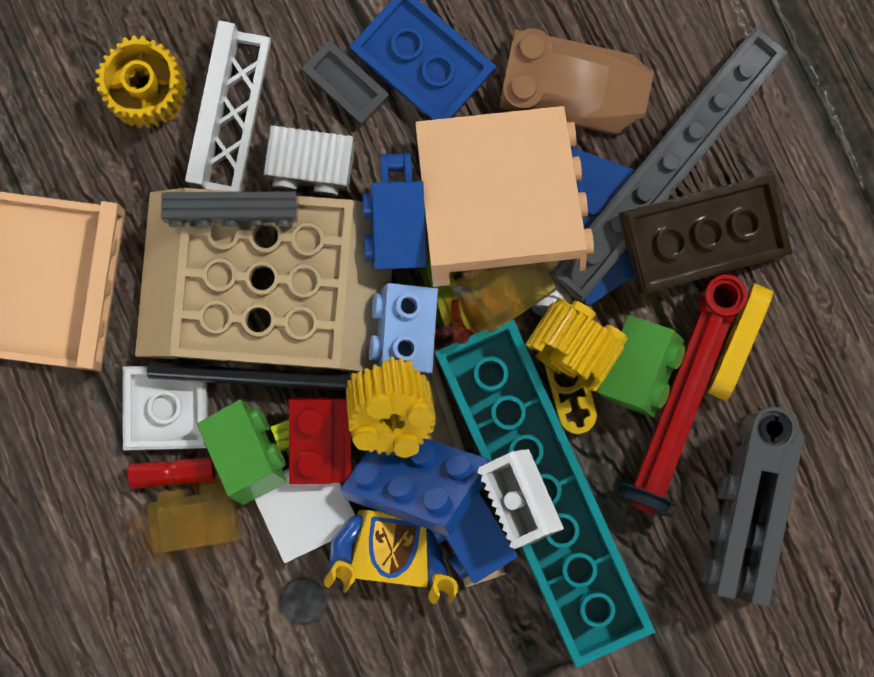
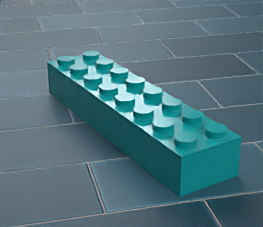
M513 317L436 351L435 358L479 456L488 458L491 462L510 452L529 449L563 525V530L523 546L521 549L576 668L655 633Z

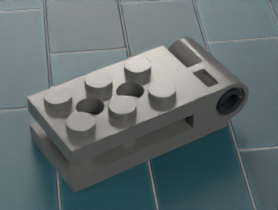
M769 407L748 413L740 421L738 437L742 445L734 447L728 475L722 474L719 482L717 498L723 499L720 516H713L709 529V540L714 541L711 557L705 556L700 572V581L705 582L704 591L735 599L736 590H738L737 598L769 607L805 437V435L796 433L795 419L783 408ZM762 475L753 522L751 523L760 476ZM745 548H747L744 565H742Z

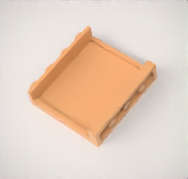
M564 106L415 122L421 181H424V209L433 287L450 285L449 272L577 259L579 271H586L587 254H594L593 234L591 228L584 229L582 218L588 217L587 197L585 192H578L577 182L582 181L581 160L579 156L572 157L571 147L576 146V130L574 122H567Z
M0 192V359L101 372L125 217V209L118 203L101 201V205Z

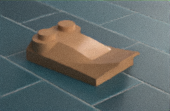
M515 29L498 112L564 106L567 122H574L575 127L618 136L628 125L645 118L654 70L644 65L633 54L551 37L539 29Z

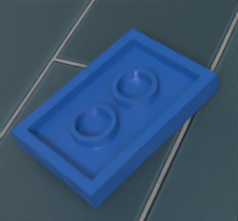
M391 0L349 47L350 52L429 120L454 118L496 71L495 64L420 0Z
M424 439V443L422 445L419 444L418 453L408 458L398 457L394 452L386 455V452L377 454V450L372 452L367 450L340 489L345 499L449 537L484 484L481 481L483 475L477 473L479 467L490 462L488 458L429 439Z

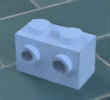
M387 283L380 288V294H374L372 318L378 319L377 336L372 335L370 339V361H375V364L381 367L383 361L389 360L391 356L395 360L402 357L404 362L411 360L414 369L420 370L421 375L432 373L438 288Z

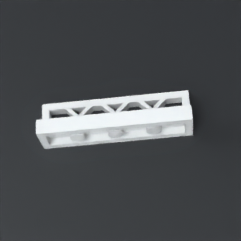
M218 21L185 182L190 188L241 191L271 46V38L239 32L235 23ZM238 43L259 46L257 61L242 70L235 59ZM234 65L239 73L231 77ZM255 71L253 83H251L247 76ZM243 79L251 90L250 98L247 102L234 109L227 99L228 89ZM226 104V106L230 110V113L223 117L224 108ZM247 111L245 122L243 123L239 115ZM235 118L243 130L241 140L226 149L219 139L220 128ZM218 144L223 152L215 156ZM239 150L237 161L235 163V161L231 157V154ZM227 158L235 169L232 185L227 186L209 182L212 167Z

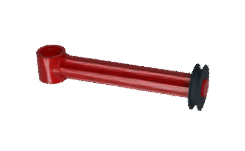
M733 275L717 276L701 289L698 296L699 314L687 342L684 358L674 376L667 401L661 410L634 484L629 485L618 482V485L623 487L621 494L614 493V496L630 503V506L652 515L656 513L673 518L668 511L670 506L677 507V504L665 498L666 492L729 326L733 324L736 314L743 309L747 302L748 294L745 285ZM715 289H724L728 292L731 298L729 308L720 307L714 301L713 294Z

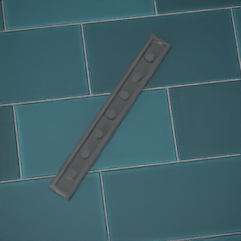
M756 26L589 226L593 234L594 254H587L586 271H579L577 259L561 260L548 277L577 301L583 302L627 248L618 213L666 201L788 52Z

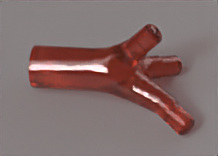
M454 299L451 301L450 323L445 327L437 328L435 335L437 337L452 336L456 343L465 344L474 333L465 326L460 313L459 300Z

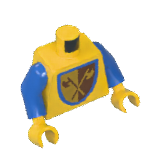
M359 510L357 515L350 517L332 538L329 564L331 570L324 578V585L328 588L334 583L336 577L342 580L344 593L348 591L355 582V579L427 588L429 582L432 584V587L428 593V599L432 604H437L440 598L439 590L446 592L449 597V603L453 602L458 592L457 582L448 576L443 554L430 529L379 511Z

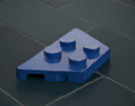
M572 147V157L579 156L581 160L582 181L577 182L578 192H585L587 197L588 217L582 218L584 229H587L636 170ZM627 248L584 299V305L591 306L634 277Z

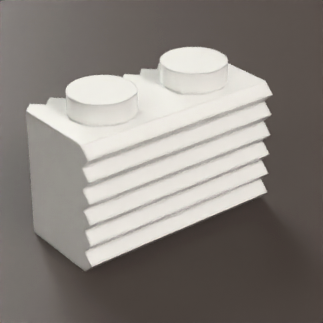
M271 126L264 176L267 181H272V187L278 190L297 191L298 185L314 187L313 193L337 197L339 191L348 192L355 149L354 138L349 135L344 136L341 134L336 135L333 133Z
M529 449L510 452L479 467L477 473L483 475L481 481L486 483L484 489L490 491L488 498L493 499L491 506L497 508L495 514L500 516L499 522L504 524L502 530L507 532L506 539L511 541L509 547L517 549L564 529Z

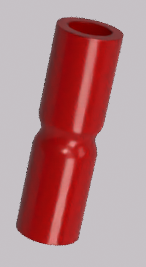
M211 457L128 465L130 489L161 487L172 483L177 485L215 482L216 478L215 465Z

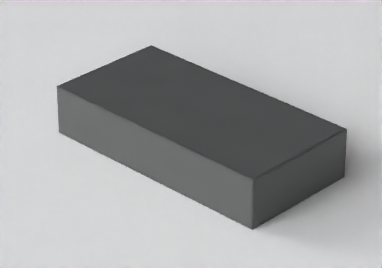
M331 40L302 67L303 73L361 127L390 98L389 94Z

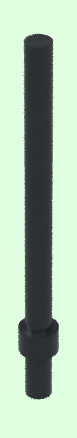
M149 362L147 376L148 379L346 391V387H348L347 381L351 380V374H357L360 371H349L347 375Z

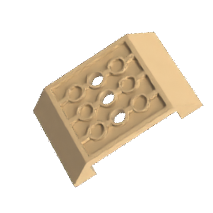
M178 188L150 192L135 350L136 357L171 360L189 358L338 369L347 373L349 371H364L366 368L369 370L373 369L375 361L369 360V344L371 336H377L378 319L372 318L373 297L375 293L380 294L381 287L392 282V269L372 270V261H365L364 236H371V218L363 219L362 202L347 199L298 196V222H292L290 227H278L276 223H265V226H272L277 230L278 240L273 246L262 248L255 243V234L261 227H251L249 223H238V227H223L222 223H212L211 227H196L195 223H185V227H169V223H165L161 218L162 192L237 191ZM261 267L271 269L275 276L274 283L266 290H258L251 283L252 274ZM264 309L271 316L270 326L263 332H254L248 326V317L254 310Z

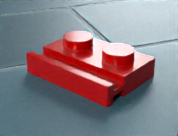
M289 398V484L345 483L351 475V431H349L347 398Z

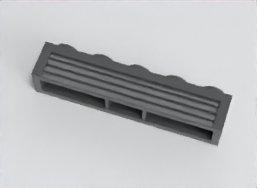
M296 191L162 192L161 218L165 223H169V227H185V223H195L196 227H211L212 223H222L223 227H238V223H249L251 227H264L265 223H276L278 227H290L292 222H298V195Z

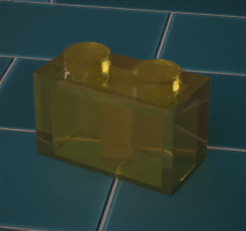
M545 262L466 270L462 272L463 277L450 284L470 328L489 333L494 332L557 290Z
M222 483L199 486L200 495L183 497L182 489L157 493L158 501L146 503L153 554L242 540L238 502L227 496Z

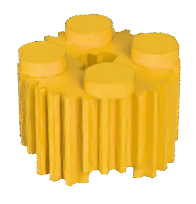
M133 35L131 40L124 37L122 43L116 44V50L112 48L109 50L110 56L104 55L105 63H100L99 66L101 68L95 71L99 76L95 79L99 86L97 91L103 97L102 100L107 107L125 124H129L132 127L136 124L138 128H142L145 125L148 129L151 128L152 124L159 127L160 121L167 123V120L175 119L181 112V104L184 103L182 96L186 95L183 87L187 86L184 80L185 75L170 50H166L162 44L157 45L155 40L149 42L145 36L137 39ZM147 77L148 83L144 87L137 89L136 85L141 84V78Z
M557 299L555 303H551L525 345L531 350H538L539 352L535 357L552 371L558 374L562 372L573 378L576 375L580 378L582 377L579 385L587 390L596 392L622 353L628 338L622 331L607 324L605 327H602L598 322L593 321L596 313L581 302L574 300L572 305L564 300Z
M392 356L389 360L383 361L381 367L375 364L372 370L364 369V374L362 371L357 374L352 373L351 380L347 381L346 401L349 431H351L352 440L357 449L369 450V452L377 450V454L386 452V455L394 452L401 458H408L417 454L420 448L419 444L422 445L424 439H429V433L434 431L433 426L436 424L432 391L429 380L426 381V376L424 374L421 375L420 370L414 369L411 360L404 362L402 357L395 360Z

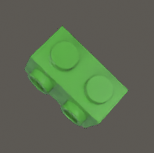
M628 315L622 332L628 339L624 344L622 353L600 385L597 393L611 403L655 417L657 409L662 408L667 401L670 390L668 381L672 371L679 368L684 358L685 346L683 343L685 340L673 329Z
M240 399L197 423L229 498L245 505L287 482L282 471V467L286 466L285 459L276 444H270L265 433L270 427L267 419L258 407L253 409Z

